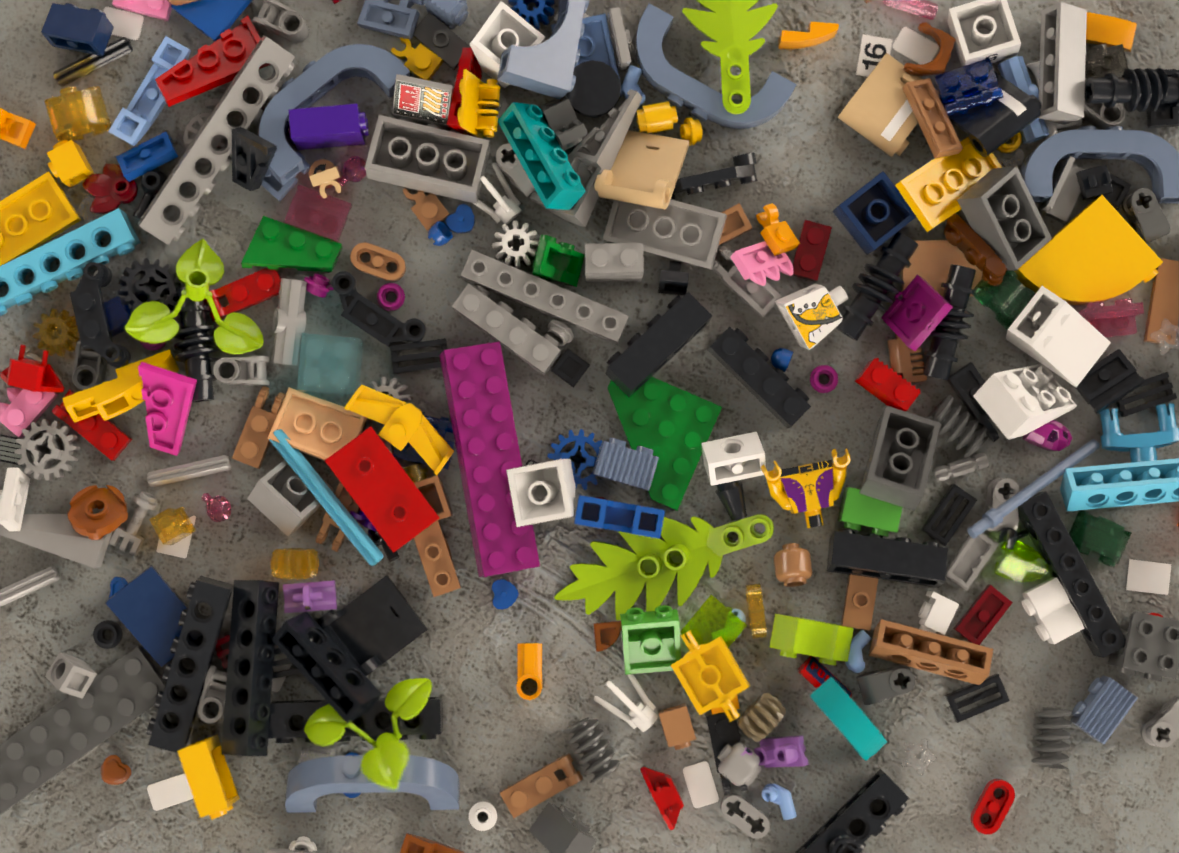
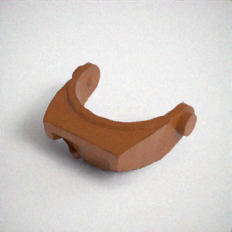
M922 22L919 24L918 30L934 38L940 48V52L929 63L922 65L906 63L903 69L906 73L915 76L943 74L956 39L948 33L932 27L929 23Z

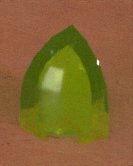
M1017 540L1015 548L1010 550L1007 548L1008 542L1004 541L1001 549L1005 550V554L1000 562H996L994 574L1012 581L1032 582L1046 575L1049 572V568L1043 557L1032 547Z

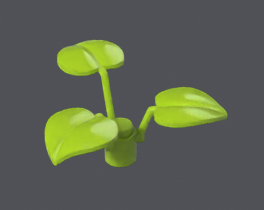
M201 239L189 247L177 262L176 275L185 284V290L181 291V297L174 311L170 313L169 308L161 302H145L132 312L128 323L125 325L126 332L137 340L154 344L163 343L171 340L178 333L179 325L173 318L178 315L185 299L190 298L195 302L207 299L215 321L220 326L214 331V341L219 349L229 354H243L257 350L264 344L261 330L248 316L233 312L228 314L224 321L221 320L212 298V292L209 291V286L216 284L222 279L224 265L205 239Z
M428 678L408 679L397 683L390 689L385 699V706L388 711L393 712L391 721L394 733H383L376 741L352 722L346 723L330 704L321 707L313 713L304 727V732L314 744L328 746L337 742L343 736L345 727L352 729L374 748L367 751L362 758L361 770L363 774L379 786L397 790L400 777L409 758L407 746L399 741L402 735L398 729L397 718L399 716L403 720H409L423 709L431 693L432 681Z

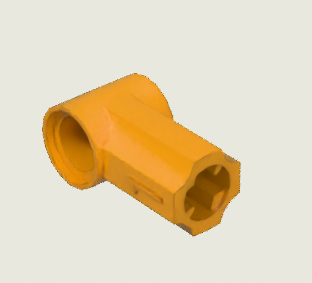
M517 643L516 689L519 696L525 700L537 698L543 689L542 643ZM530 678L536 681L538 685L536 693L532 695L524 693L522 683L525 679Z

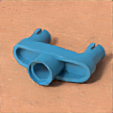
M1171 403L1167 404V406L1166 404L1155 406L1159 431L1130 435L1120 433L1118 409L1114 408L1111 411L1109 409L1099 412L1103 435L1100 436L1102 448L1110 451L1130 452L1131 463L1157 460V448L1179 442V428H1177L1174 410L1175 405Z

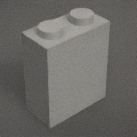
M643 243L585 244L586 283L642 281L644 272Z

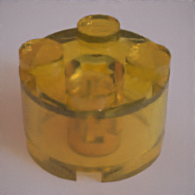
M99 86L89 87L77 91L76 87H66L59 91L60 96L48 98L44 101L53 134L58 141L83 140V135L92 132L93 136H97L108 131L111 127Z

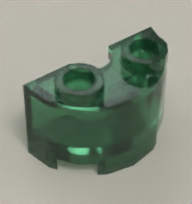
M1013 270L1006 271L1000 285L993 287V285L990 286V284H987V281L985 282L982 279L973 289L975 290V295L973 296L983 306L990 308L995 313L996 320L1006 330L1009 329L1035 295L1032 289L1024 286L1017 280L1018 276Z
M1079 510L1069 534L1079 553L1088 556L1091 551L1100 556L1099 562L1114 568L1115 564L1119 563L1132 532L1125 531L1123 526L1101 516L1097 518L1086 511Z

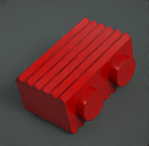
M879 358L869 361L855 380L856 383L887 406L905 412L921 393L920 389H916L915 385L911 386V382H907L906 378L902 379V375H897V372H893V368L888 369V365H884L883 361L879 362Z

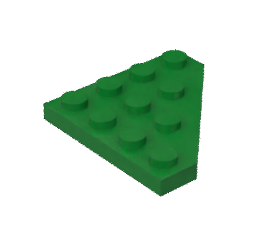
M651 377L629 398L611 380L607 389L631 449L636 450L637 446L646 447L654 450L653 456L659 457L651 487L648 490L651 500L678 511L702 455L701 443L708 441L722 407L654 377Z

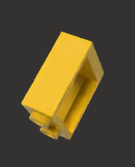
M218 734L191 743L178 750L200 818L207 815L210 816V819L227 814V811L233 809L232 804L240 799L226 757L221 755L222 746Z

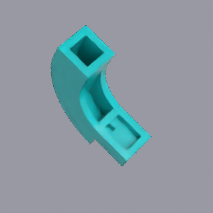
M832 677L810 695L813 702L865 761L875 755L887 743L879 730Z

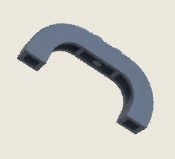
M650 3L648 4L637 29L636 57L643 76L653 88L668 97L667 101L678 108L684 106L692 110L691 114L699 120L706 121L708 119L720 126L732 129H748L762 125L774 118L785 107L797 84L772 71L763 88L751 97L750 106L744 113L737 115L729 113L723 106L721 93L677 70L666 60L662 50V42L672 26L673 16ZM732 99L735 104H740L742 99Z
M353 44L334 49L317 62L315 60L311 61L304 67L303 73L296 79L291 78L282 85L281 91L266 106L259 126V137L277 146L269 170L282 186L304 169L302 159L287 143V131L290 126L289 109L309 108L341 81L351 77H364L375 82L391 98L394 95L396 74L410 77L408 68L397 57L384 49L366 44Z
M1082 126L1077 130L1057 133L1036 147L1026 157L1019 170L1034 202H1045L1053 196L1052 175L1055 165L1060 160H1064L1069 156L1075 159L1131 160L1140 164L1149 174L1152 182V191L1158 203L1179 204L1178 151L1166 140L1155 134L1139 130H1123L1122 126L1107 127L1106 130H1096L1095 126Z
M409 755L397 790L385 788L370 781L361 770L363 756H330L308 760L292 768L287 777L285 799L287 813L316 812L317 798L323 795L370 792H408L426 798L429 801L431 810L459 809L460 779L457 772L440 761L426 757Z

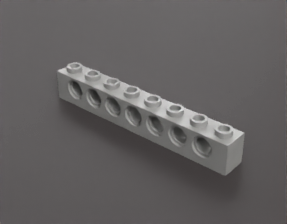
M262 36L138 221L139 227L167 245L172 240L177 241L185 229L182 224L187 217H194L201 205L198 203L203 193L208 195L216 184V180L213 178L219 170L223 172L232 160V157L229 156L232 152V129L238 127L247 129L250 123L255 125L264 112L260 108L266 99L268 101L272 100L279 90V87L276 85L281 77L287 78L295 66L292 62L295 58L294 55L267 36ZM264 63H269L273 68V74L268 79H262L258 73L259 67ZM248 87H254L257 91V98L253 102H245L243 100V91ZM231 111H239L241 113L242 119L238 125L231 126L227 123V115ZM217 134L224 135L226 138V143L221 149H214L211 146V139ZM207 158L210 161V168L206 172L195 170V163L198 159ZM186 181L192 182L195 186L194 192L188 196L182 195L179 192L180 185ZM169 205H175L179 208V214L173 219H168L163 215L164 209Z

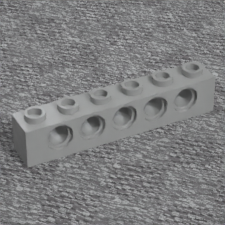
M471 250L461 273L462 279L475 286L478 284L487 291L558 321H565L572 327L615 345H618L628 322L629 316L474 250Z

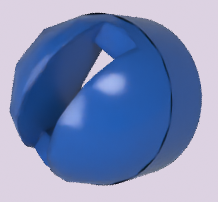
M437 221L429 229L428 239L432 238L435 241L433 245L443 246L453 238V234L445 223Z
M785 348L776 349L771 356L773 367L786 372L793 351Z

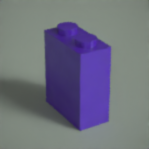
M358 104L289 109L291 139L298 150L364 145L365 136H369L368 119H366L365 112L360 111Z

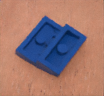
M199 0L183 5H171V8L210 39L217 41L220 39V34L232 26L252 0Z

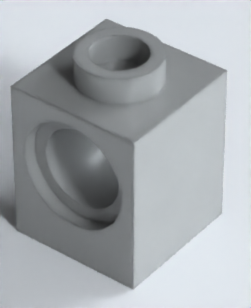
M59 651L45 677L59 691L83 699L97 673L82 659Z

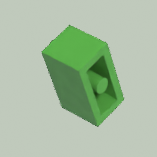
M844 488L837 520L845 522L844 528L861 531V526L872 528V533L885 537L889 536V532H898L903 507L860 494V489Z

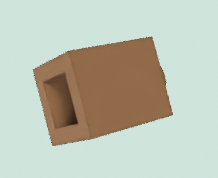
M683 703L658 711L668 747L674 746L675 750L691 746V741L696 740L686 704Z

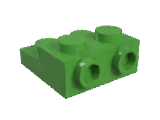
M661 605L656 607L655 611L643 612L640 608H630L625 614H620L625 675L674 671L671 664L681 659L680 624L677 609Z

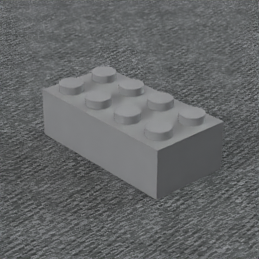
M379 115L365 164L367 178L477 204L482 186L480 177L485 174L490 154V142L482 138Z

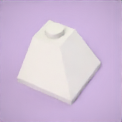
M500 1L473 38L470 46L482 70L492 79L497 80L501 55L510 45L523 47L538 45L545 36ZM498 81V84L503 88L509 85L508 83Z
M560 459L507 470L517 527L573 517L576 486L571 459Z

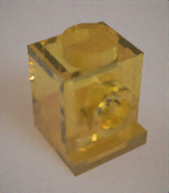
M183 507L178 509L168 508L149 519L161 542L165 545H174L196 532Z

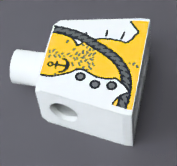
M813 284L782 297L775 302L799 346L810 350L842 322L843 319L837 307L847 301L848 296L841 286L828 292L825 286Z

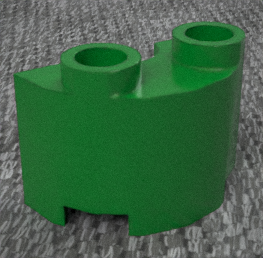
M541 234L532 266V275L548 281L552 279L565 283L568 286L577 287L585 254L575 251V246L564 242L557 244L556 238Z

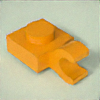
M773 203L764 205L763 209L765 212L758 213L756 218L764 227L760 234L772 253L776 256L794 250L800 242L786 221L779 222L778 209Z

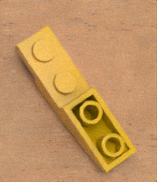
M170 349L115 369L118 377L116 379L64 397V406L74 423L97 414H101L103 420L106 421L145 401L142 398L141 390L143 389L142 376H139L138 366L141 362L177 373L179 368Z

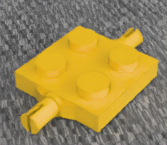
M691 630L684 633L680 637H682L689 651L682 659L671 664L672 669L699 716L712 708L722 707L729 721H733L740 714L737 712L732 700L738 693L749 688L750 684L722 636L709 643L699 645Z

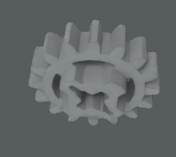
M42 419L41 426L38 422H32L31 431L28 429L22 430L25 438L16 439V442L22 446L21 449H17L14 452L15 454L22 455L17 464L27 465L24 470L25 474H32L34 472V479L41 480L44 475L45 481H53L54 475L57 478L64 477L62 470H73L69 463L71 461H78V458L73 455V451L80 450V447L73 445L72 442L77 439V436L68 435L71 429L69 426H63L60 429V421L54 420L51 424L49 420ZM43 433L42 438L34 440L36 436ZM61 439H62V441H63V443H64L65 450L63 449V447H62V445H61V443H60V440H61ZM45 446H48V448L51 449L50 454H47V452L43 451ZM30 451L32 452V454H33V456H34V461H33L32 458H31ZM57 460H61L58 465H56V466L53 467V468L48 469L49 467L52 466V463H53V462H55V461H57Z

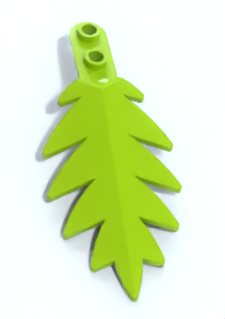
M696 0L712 12L683 8L682 13L699 31L715 41H702L701 46L709 53L720 57L723 106L731 114H742L749 108L751 103L749 55L756 52L765 43L764 38L751 39L769 22L778 5L774 3L749 10L759 0ZM738 67L741 73L734 76L731 74L730 69ZM739 95L742 98V102L740 104L733 103L732 96Z
M756 514L714 528L707 521L692 516L690 520L695 526V530L681 522L664 517L661 536L664 540L618 531L634 552L618 545L592 541L590 546L606 566L588 563L572 564L570 569L578 580L567 585L554 598L555 600L562 601L585 598V613L590 615L605 603L615 591L616 620L620 621V614H625L628 609L632 608L645 584L646 612L655 611V608L660 606L667 596L677 574V604L682 606L698 585L707 563L709 564L710 577L713 578L721 566L724 554L766 542L773 535L774 524L768 516ZM762 523L765 526V531L762 533L757 532L755 525ZM729 532H736L738 540H730Z

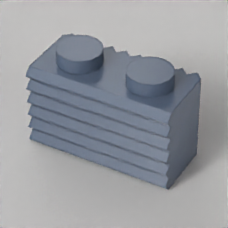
M423 0L427 14L430 12L442 23H445V26H449L450 29H454L456 25L461 26L469 14L466 0Z
M611 437L609 442L602 441L592 474L640 489L650 490L659 457L653 456L654 450L642 446H637L636 450L626 448L625 441Z
M1103 675L1091 683L1088 688L1090 694L1084 702L1081 700L1075 705L1072 710L1073 717L1070 721L1097 742L1105 744L1138 698L1112 678Z

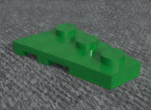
M263 216L241 265L242 268L262 266L274 270H279V267L296 268L298 271L332 272L342 251V244Z

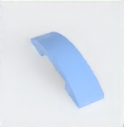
M165 36L151 59L154 64L127 109H121L110 127L109 133L132 146H135L166 105L155 79L182 60H188L191 53L189 48Z

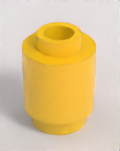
M669 101L642 106V109L636 111L639 132L646 131L649 134L673 129V123H678L676 107H670Z

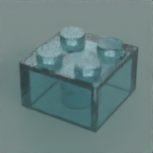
M302 333L297 390L304 393L352 397L359 388L363 341L360 338Z

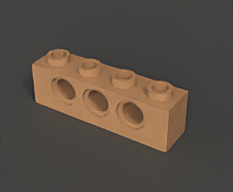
M883 619L874 628L869 656L976 685H981L989 676L993 655L992 648Z

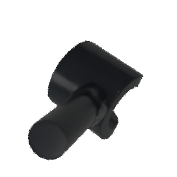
M1003 528L1000 530L998 542L1007 541V548L1012 550L1015 548L1016 541L1028 536L1029 533L1027 530L1016 532L1012 528Z

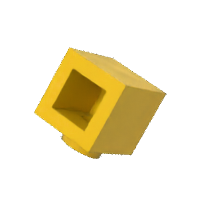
M73 140L60 141L53 146V150L47 152L51 161L48 163L50 171L55 178L59 177L62 183L70 188L94 174L81 147Z

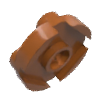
M97 485L89 486L79 491L71 499L68 519L77 533L88 536L91 540H99L104 535L116 530L128 519L127 504L120 490L113 486L106 485L107 488H98ZM95 508L103 509L100 513H93Z

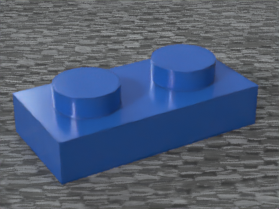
M166 131L116 156L122 173L128 182L179 157L172 139Z

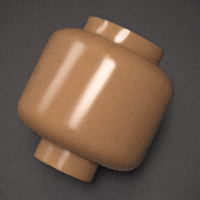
M797 543L783 545V550L778 551L774 555L777 580L783 582L786 587L805 585L807 583L806 580L813 573L809 551L799 548Z

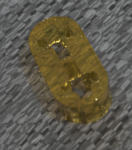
M760 583L745 585L752 639L767 637Z

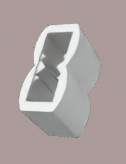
M1051 577L1022 593L1025 599L1021 601L1029 616L1034 615L1038 625L1035 628L1043 641L1047 640L1049 644H1056L1084 629L1079 615L1070 603L1057 577Z

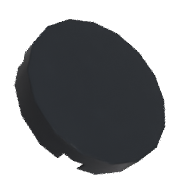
M594 60L577 65L573 72V75L576 76L574 88L566 94L573 110L582 116L596 118L615 108L620 98L621 84L619 76L614 69L604 62Z

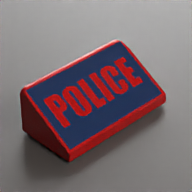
M809 656L798 668V672L816 689L832 677L848 696L852 697V692L823 664L819 663L814 656Z

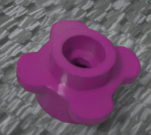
M320 274L310 275L309 278L305 277L304 279L307 282L306 290L318 297L325 298L330 290H334L333 286L329 284L330 280Z

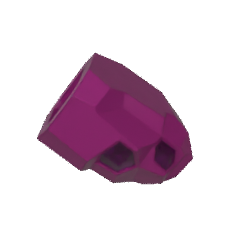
M1052 420L1024 435L1022 439L1047 451H1061L1070 445L1072 435L1069 429L1062 425V423Z

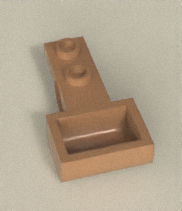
M439 475L414 483L440 517V519L414 537L433 597L462 588L452 561L449 545L439 520L453 516Z

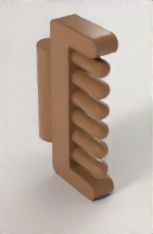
M895 334L896 339L887 341L893 372L901 373L902 379L906 378L907 382L926 381V375L913 376L923 374L924 368L912 369L924 366V362H911L922 360L923 355H910L921 353L922 348L919 347L916 351L910 349Z

